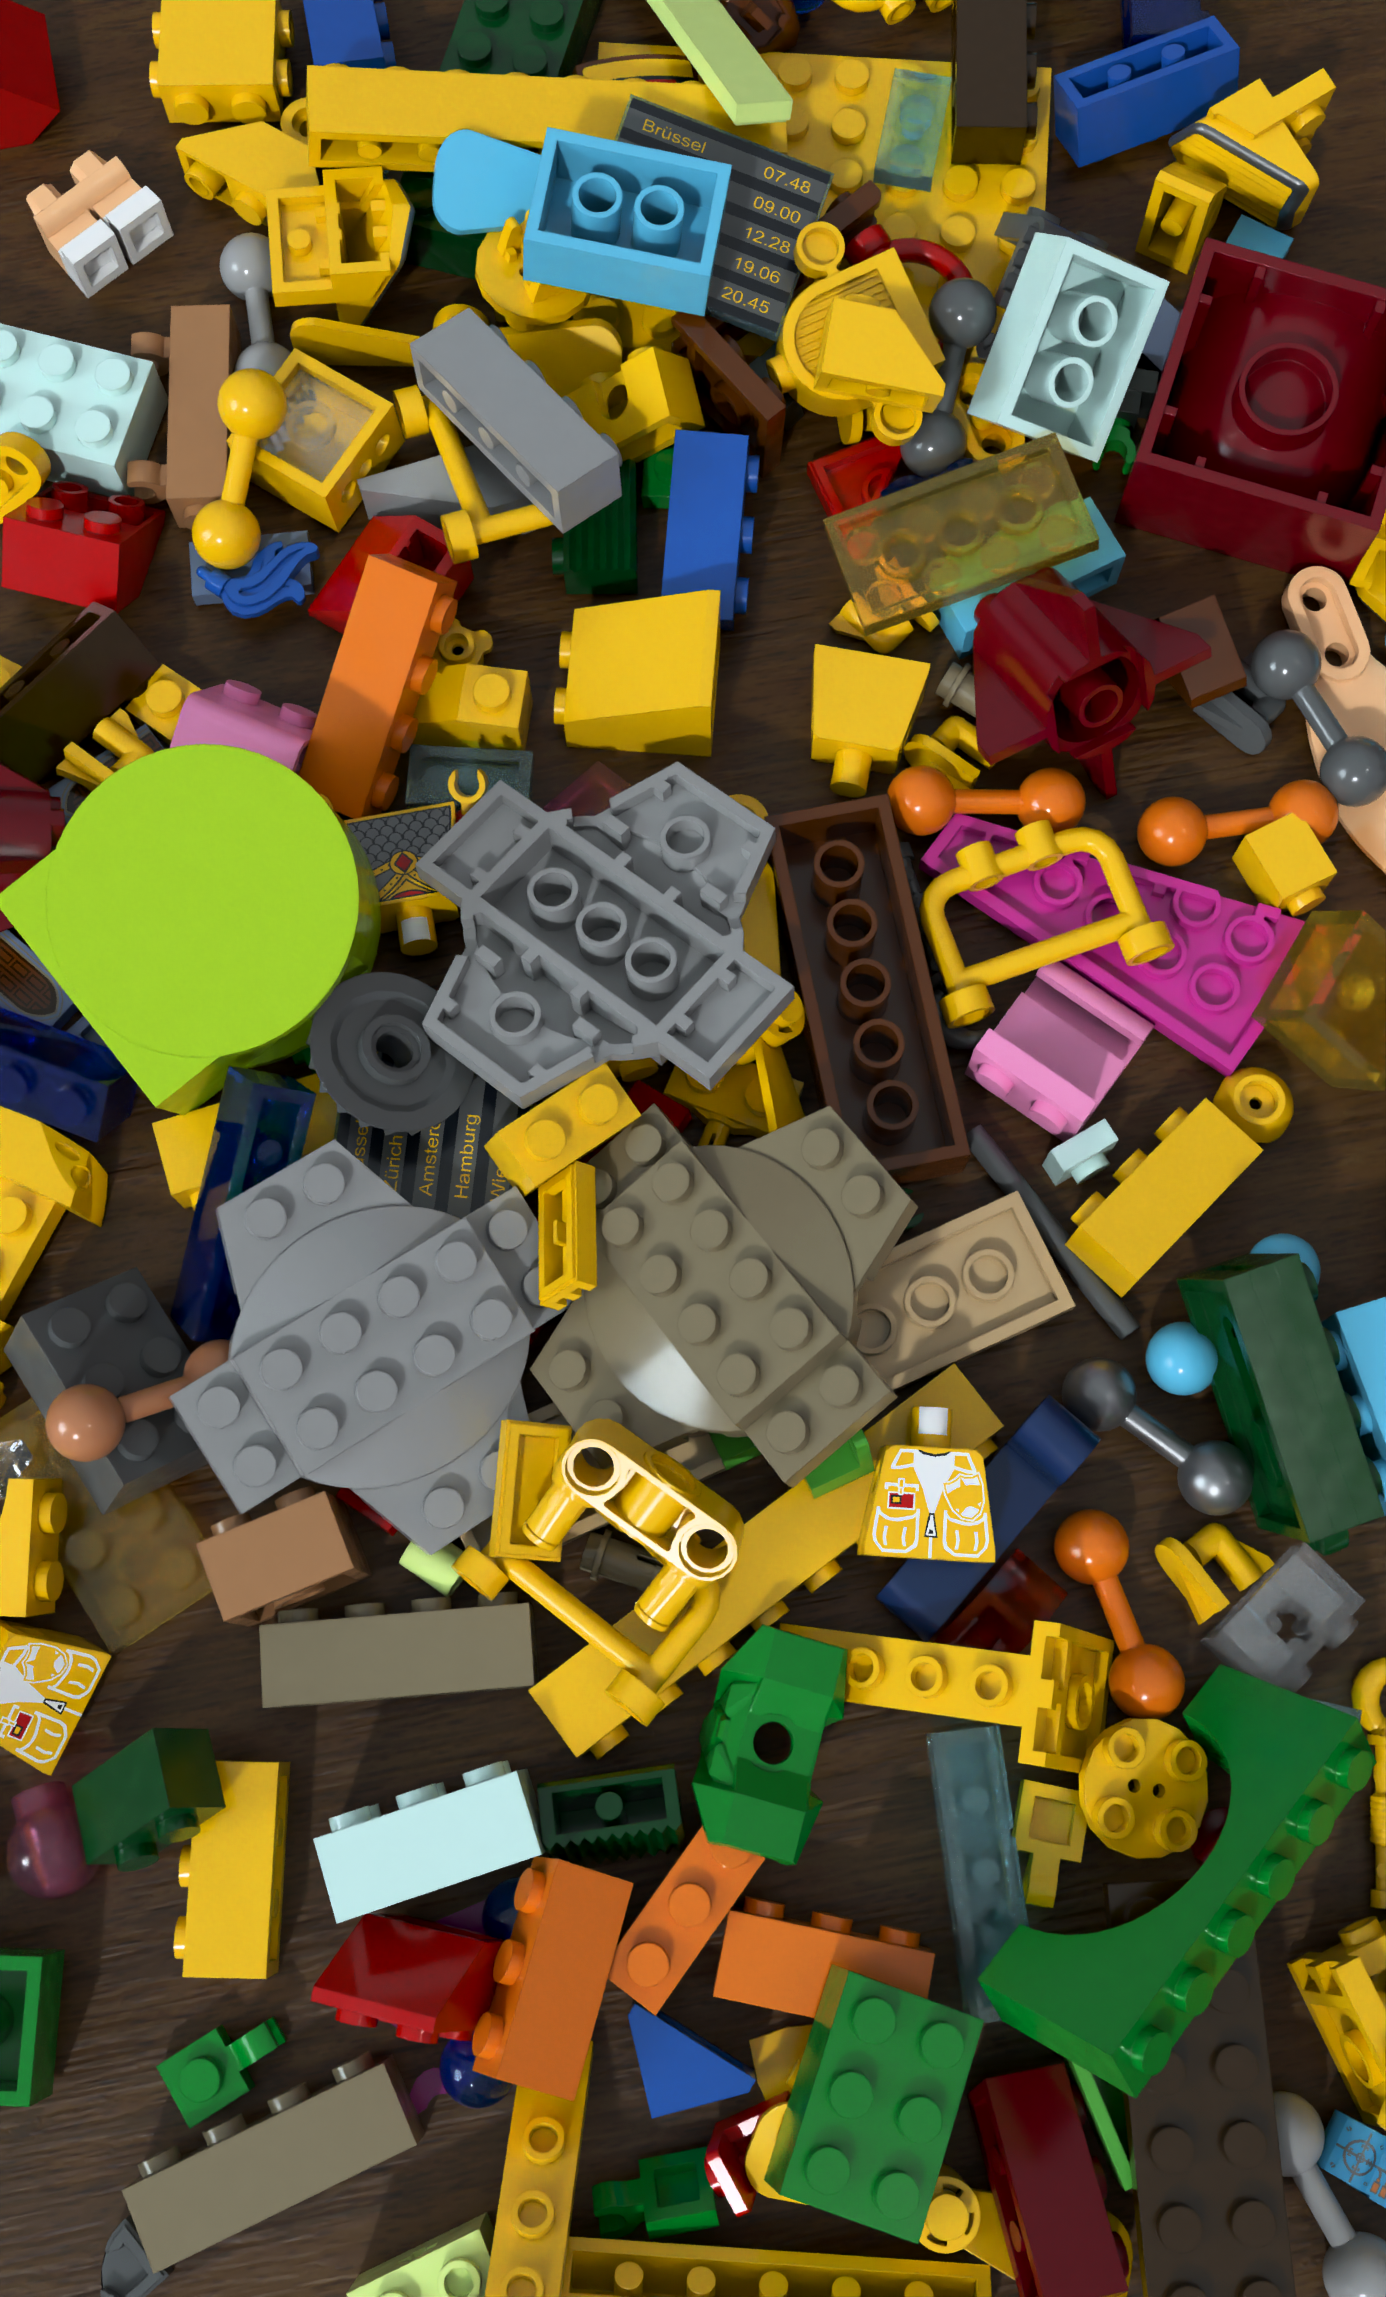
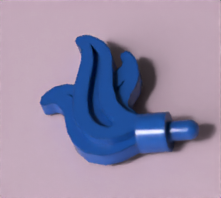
M277 541L266 546L257 554L246 576L233 578L219 568L211 571L205 566H199L196 573L201 579L206 581L205 588L221 598L226 609L233 616L243 619L255 618L268 613L285 601L293 600L300 606L304 604L306 595L303 585L294 579L308 562L319 559L320 552L317 545L312 542H298L283 548L282 542Z

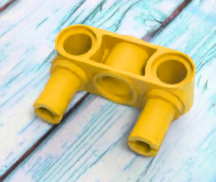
M602 1418L588 1421L577 1430L573 1440L555 1463V1470L552 1473L554 1483L522 1526L523 1533L535 1545L547 1551H554L585 1509L596 1508L610 1518L629 1537L640 1544L650 1547L663 1556L666 1562L634 1606L637 1616L648 1626L660 1632L666 1631L698 1588L706 1589L711 1583L714 1584L719 1578H723L733 1569L744 1534V1523L741 1515L731 1503L697 1480L688 1469L672 1457L657 1451L621 1424L611 1419ZM598 1447L606 1451L611 1456L614 1466L607 1469H597L589 1465L583 1457L582 1449ZM702 1529H712L720 1533L725 1538L727 1544L718 1549H708L700 1545L695 1539L694 1533Z

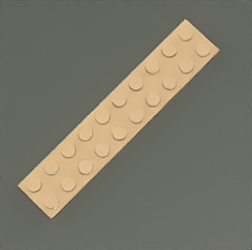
M1018 1190L895 1246L874 1280L866 1279L858 1292L857 1317L862 1322L857 1348L893 1392L942 1371L953 1363L957 1364L1073 1310L1076 1306ZM554 1402L528 1414L530 1422L570 1426ZM573 1428L571 1434V1441L573 1440L576 1434ZM700 1430L689 1435L688 1442L663 1452L682 1464L700 1482L726 1470L709 1433ZM587 1448L582 1449L586 1462L597 1469H602ZM586 1508L562 1539V1546L609 1523L594 1508ZM492 1516L460 1536L465 1549L470 1545L481 1552L491 1538Z

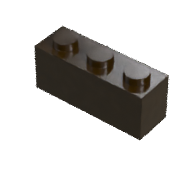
M953 0L951 12V164L1020 165L1025 140H1035L1038 106L1037 102H1027V90H1034L1037 52L1027 51V40H1034L1036 2H1027V0Z
M93 601L0 688V763L40 785L45 784L57 775L56 767L63 761L62 759L65 757L63 749L68 744L74 742L78 745L79 743L84 744L93 740L94 729L101 720L108 717L122 702H130L133 698L139 697L146 691L150 676L162 665L115 610Z

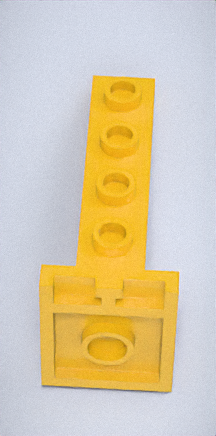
M1034 1620L1030 1655L780 1623V1630L840 1646L848 1650L845 1702L1022 1727L1018 1763L1079 1773L1087 1749L1105 1729L1109 1697L1108 1675L1112 1665L1115 1642L1105 1637L1062 1623Z
M1371 1916L1341 1929L1338 1932L1341 1943L1322 1953L1309 1951L1286 1964L1363 2123L1382 2128L1377 2124L1386 2098V1994L1381 1990L1375 1989L1370 1977L1386 1969V1920L1379 1923L1376 1916Z
M593 2041L589 2045L574 2101L519 2085L516 2087L484 2297H561L592 2069Z

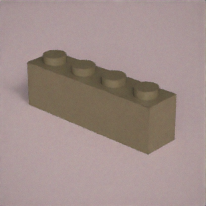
M499 1592L493 1601L480 1594L478 1595V1607L452 1609L451 1597L411 1600L412 1612L386 1615L385 1603L344 1606L345 1618L319 1620L318 1608L278 1611V1624L259 1625L262 1708L278 1709L530 1688L539 1683L534 1606L530 1603L518 1604V1592Z
M370 2051L362 2053L333 2068L331 2071L335 2082L313 2093H310L307 2083L303 2082L269 2099L267 2103L271 2113L246 2125L242 2113L237 2114L202 2132L206 2145L182 2156L176 2144L138 2163L141 2176L126 2186L122 2193L153 2274L416 2146L425 2135V2131L393 2054L374 2062Z

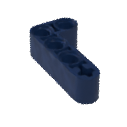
M1049 1394L985 1467L996 1552L995 1562L1055 1490L1067 1481L1101 1440L1097 1434ZM908 1558L875 1598L922 1640L927 1642L994 1563Z

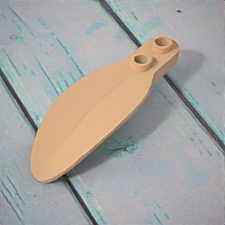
M1323 566L1304 568L1293 577L1285 588L1281 604L1290 630L1306 634L1319 649L1321 671L1314 685L1348 737L1363 736L1373 739L1386 750V667L1370 654L1368 638L1347 586L1340 575ZM1303 597H1312L1317 600L1320 610H1309L1303 603ZM1333 651L1337 653L1341 658L1342 665H1331L1325 658V652ZM1306 720L1310 749L1320 778L1321 761L1327 751ZM1386 791L1377 800L1365 806L1349 807L1338 803V820L1361 851L1386 874Z

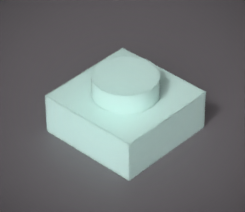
M1104 1118L1050 1150L1042 1166L1055 1186L1070 1177H1073L1077 1184H1081L1110 1165L1106 1156L1110 1154L1119 1139Z

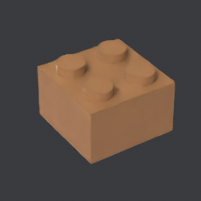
M309 1486L276 1499L274 1502L277 1510L252 1520L250 1513L246 1512L226 1518L212 1525L213 1537L196 1543L223 1622L252 1627L278 1616V1611L296 1609L373 1577L346 1504L326 1491L316 1494L313 1486Z

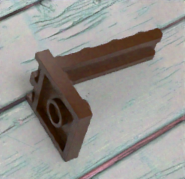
M869 180L854 193L847 191L839 195L828 207L825 215L817 221L828 222L834 225L841 232L846 248L848 243L857 234L869 226L877 224L874 213L880 205L881 191ZM798 269L787 302L811 285L814 279L804 275ZM678 312L672 317V325L680 332V337L671 343V353L689 359L702 414L720 433L749 435V455H760L759 475L761 478L765 477L780 465L786 402L782 392L771 379L767 377L761 379L748 366L745 355L737 344V341L752 329L728 321L732 316L729 314H724L720 318L705 312V316Z

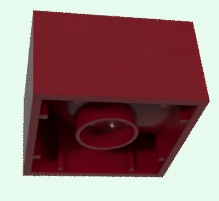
M1206 237L1176 324L1114 522L1292 575H1296L1302 569L1311 566L1327 567L1340 575L1345 584H1347L1379 533L1386 510V288Z

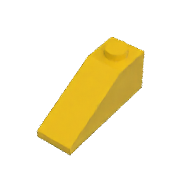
M467 663L438 666L430 689L426 694H420L413 717L418 719V729L412 744L524 758L533 706L528 671Z

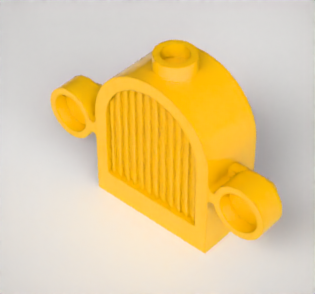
M817 221L810 223L799 233L794 246L793 256L797 268L804 275L813 278L815 283L805 289L789 308L778 336L775 357L766 360L768 375L782 394L788 392L801 406L820 415L830 417L848 416L872 406L871 428L876 438L889 446L904 445L919 430L923 418L922 411L813 390L825 318L834 297L844 299L849 294H863L876 298L881 303L880 307L895 309L937 372L946 359L895 248H890L845 270L839 271L837 268L845 252V242L841 232L828 222Z

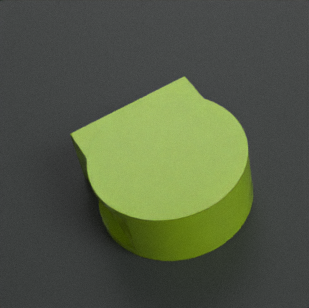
M195 744L177 746L146 755L122 767L98 785L81 803L67 823L56 849L0 893V910L156 1108L180 1115H186L188 1112L198 1109L246 1069L280 1061L308 1048L309 1045L306 1044L311 1030V1018L314 1013L323 1005L335 987L354 976L371 973L380 939L381 909L376 878L361 843L350 827L315 789L295 772L259 753L226 745Z

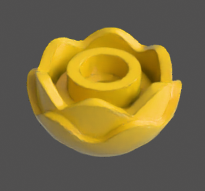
M1260 1067L1242 1068L1225 1077L1213 1099V1104L1256 1143H1271L1277 1140L1287 1129L1294 1113V1101L1287 1084L1275 1073ZM1250 1100H1257L1260 1103V1109L1251 1108Z

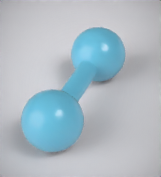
M1286 1233L1270 1235L1260 1240L1249 1253H1299L1301 1262L1310 1268L1317 1285L1319 1283L1321 1266L1318 1255L1307 1241L1296 1235ZM1174 1322L1160 1328L1152 1336L1147 1345L1145 1362L1150 1377L1161 1389L1171 1394L1186 1396L1199 1393L1212 1383L1218 1364V1355L1211 1340L1198 1333L1191 1322Z

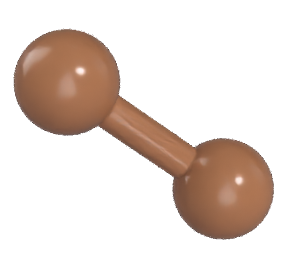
M212 1340L195 1349L186 1361L183 1376L118 1398L108 1389L95 1384H78L65 1389L52 1401L47 1411L45 1427L50 1443L61 1455L78 1462L95 1461L107 1456L120 1443L124 1435L126 1423L173 1408L168 1398L169 1396L227 1362L230 1340Z

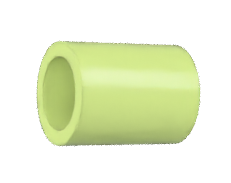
M410 1542L400 1558V1565L446 1597H450L463 1581L451 1567L463 1552L453 1543H449L432 1555H427Z

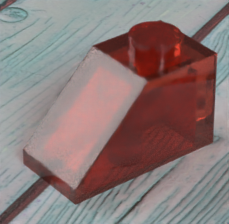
M1017 1548L982 1584L931 1643L1019 1654L1032 1641L1034 1620L1048 1622L1068 1593Z

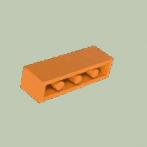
M392 554L368 555L299 772V776L311 785L319 795L321 793L329 798L334 811L353 819L381 814L382 810L386 811L390 807L396 796L399 777L395 776L394 772L400 754L406 753L409 750L416 736L418 719L413 717L420 694H426L435 679L438 661L433 658L440 634L445 635L449 631L458 607V601L452 598L458 581Z

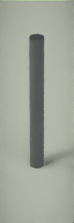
M982 1124L969 1131L966 1136L971 1153L1005 1196L1018 1190L1047 1249L1119 1340H1123L1139 1328L1141 1324L1114 1290L1065 1246V1243L1071 1236Z

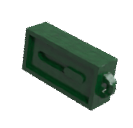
M1299 1253L1245 1254L1176 1278L1191 1324L1198 1333L1211 1340L1217 1351L1218 1364L1211 1386L1230 1444L1239 1448L1246 1455L1252 1466L1254 1482L1248 1499L1258 1528L1303 1541L1310 1552L1318 1551L1323 1556H1328L1347 1548L1349 1545L1348 1529L1385 1516L1378 1497L1382 1493L1383 1486L1375 1464L1364 1454L1357 1430L1361 1428L1360 1413L1353 1398L1343 1390L1336 1369V1365L1340 1362L1338 1346L1330 1331L1322 1326L1314 1302L1318 1299V1286L1312 1271L1305 1263L1301 1262Z

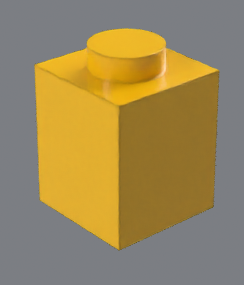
M1293 812L1244 836L1232 857L1258 903L1282 909L1281 914L1289 910L1292 917L1302 915L1322 903L1326 899L1323 893L1337 874V870L1307 821L1301 820Z

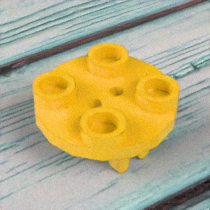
M529 210L526 212L525 219L521 224L512 216L505 221L502 231L487 233L477 250L475 278L483 298L499 314L505 316V320L510 327L525 332L531 331L537 326H546L566 321L584 308L591 296V293L523 280V276H521L523 274V238Z
M1129 1718L1104 1729L1087 1749L1079 1772V1803L1089 1828L1108 1848L1131 1858H1162L1172 1852H1183L1189 1849L1196 1841L1198 1828L1201 1825L1208 1803L1207 1756L1204 1749L1197 1742L1189 1740L1180 1729L1158 1719ZM1130 1780L1134 1781V1789L1132 1791L1128 1788ZM1155 1785H1158L1159 1792L1157 1796L1153 1794V1788Z

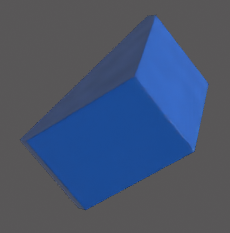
M636 2000L633 2002L628 2013V2019L652 2119L750 2092L756 2081L754 2069L661 2010L655 2016Z

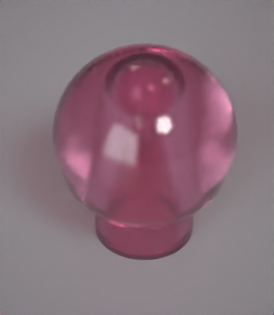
M54 1781L44 1783L14 1796L11 1799L17 1823L12 1828L6 1844L7 1868L13 1881L27 1894L44 1900L62 1899L79 1892L92 1880L100 1864L87 1865L76 1807L70 1802L65 1782Z

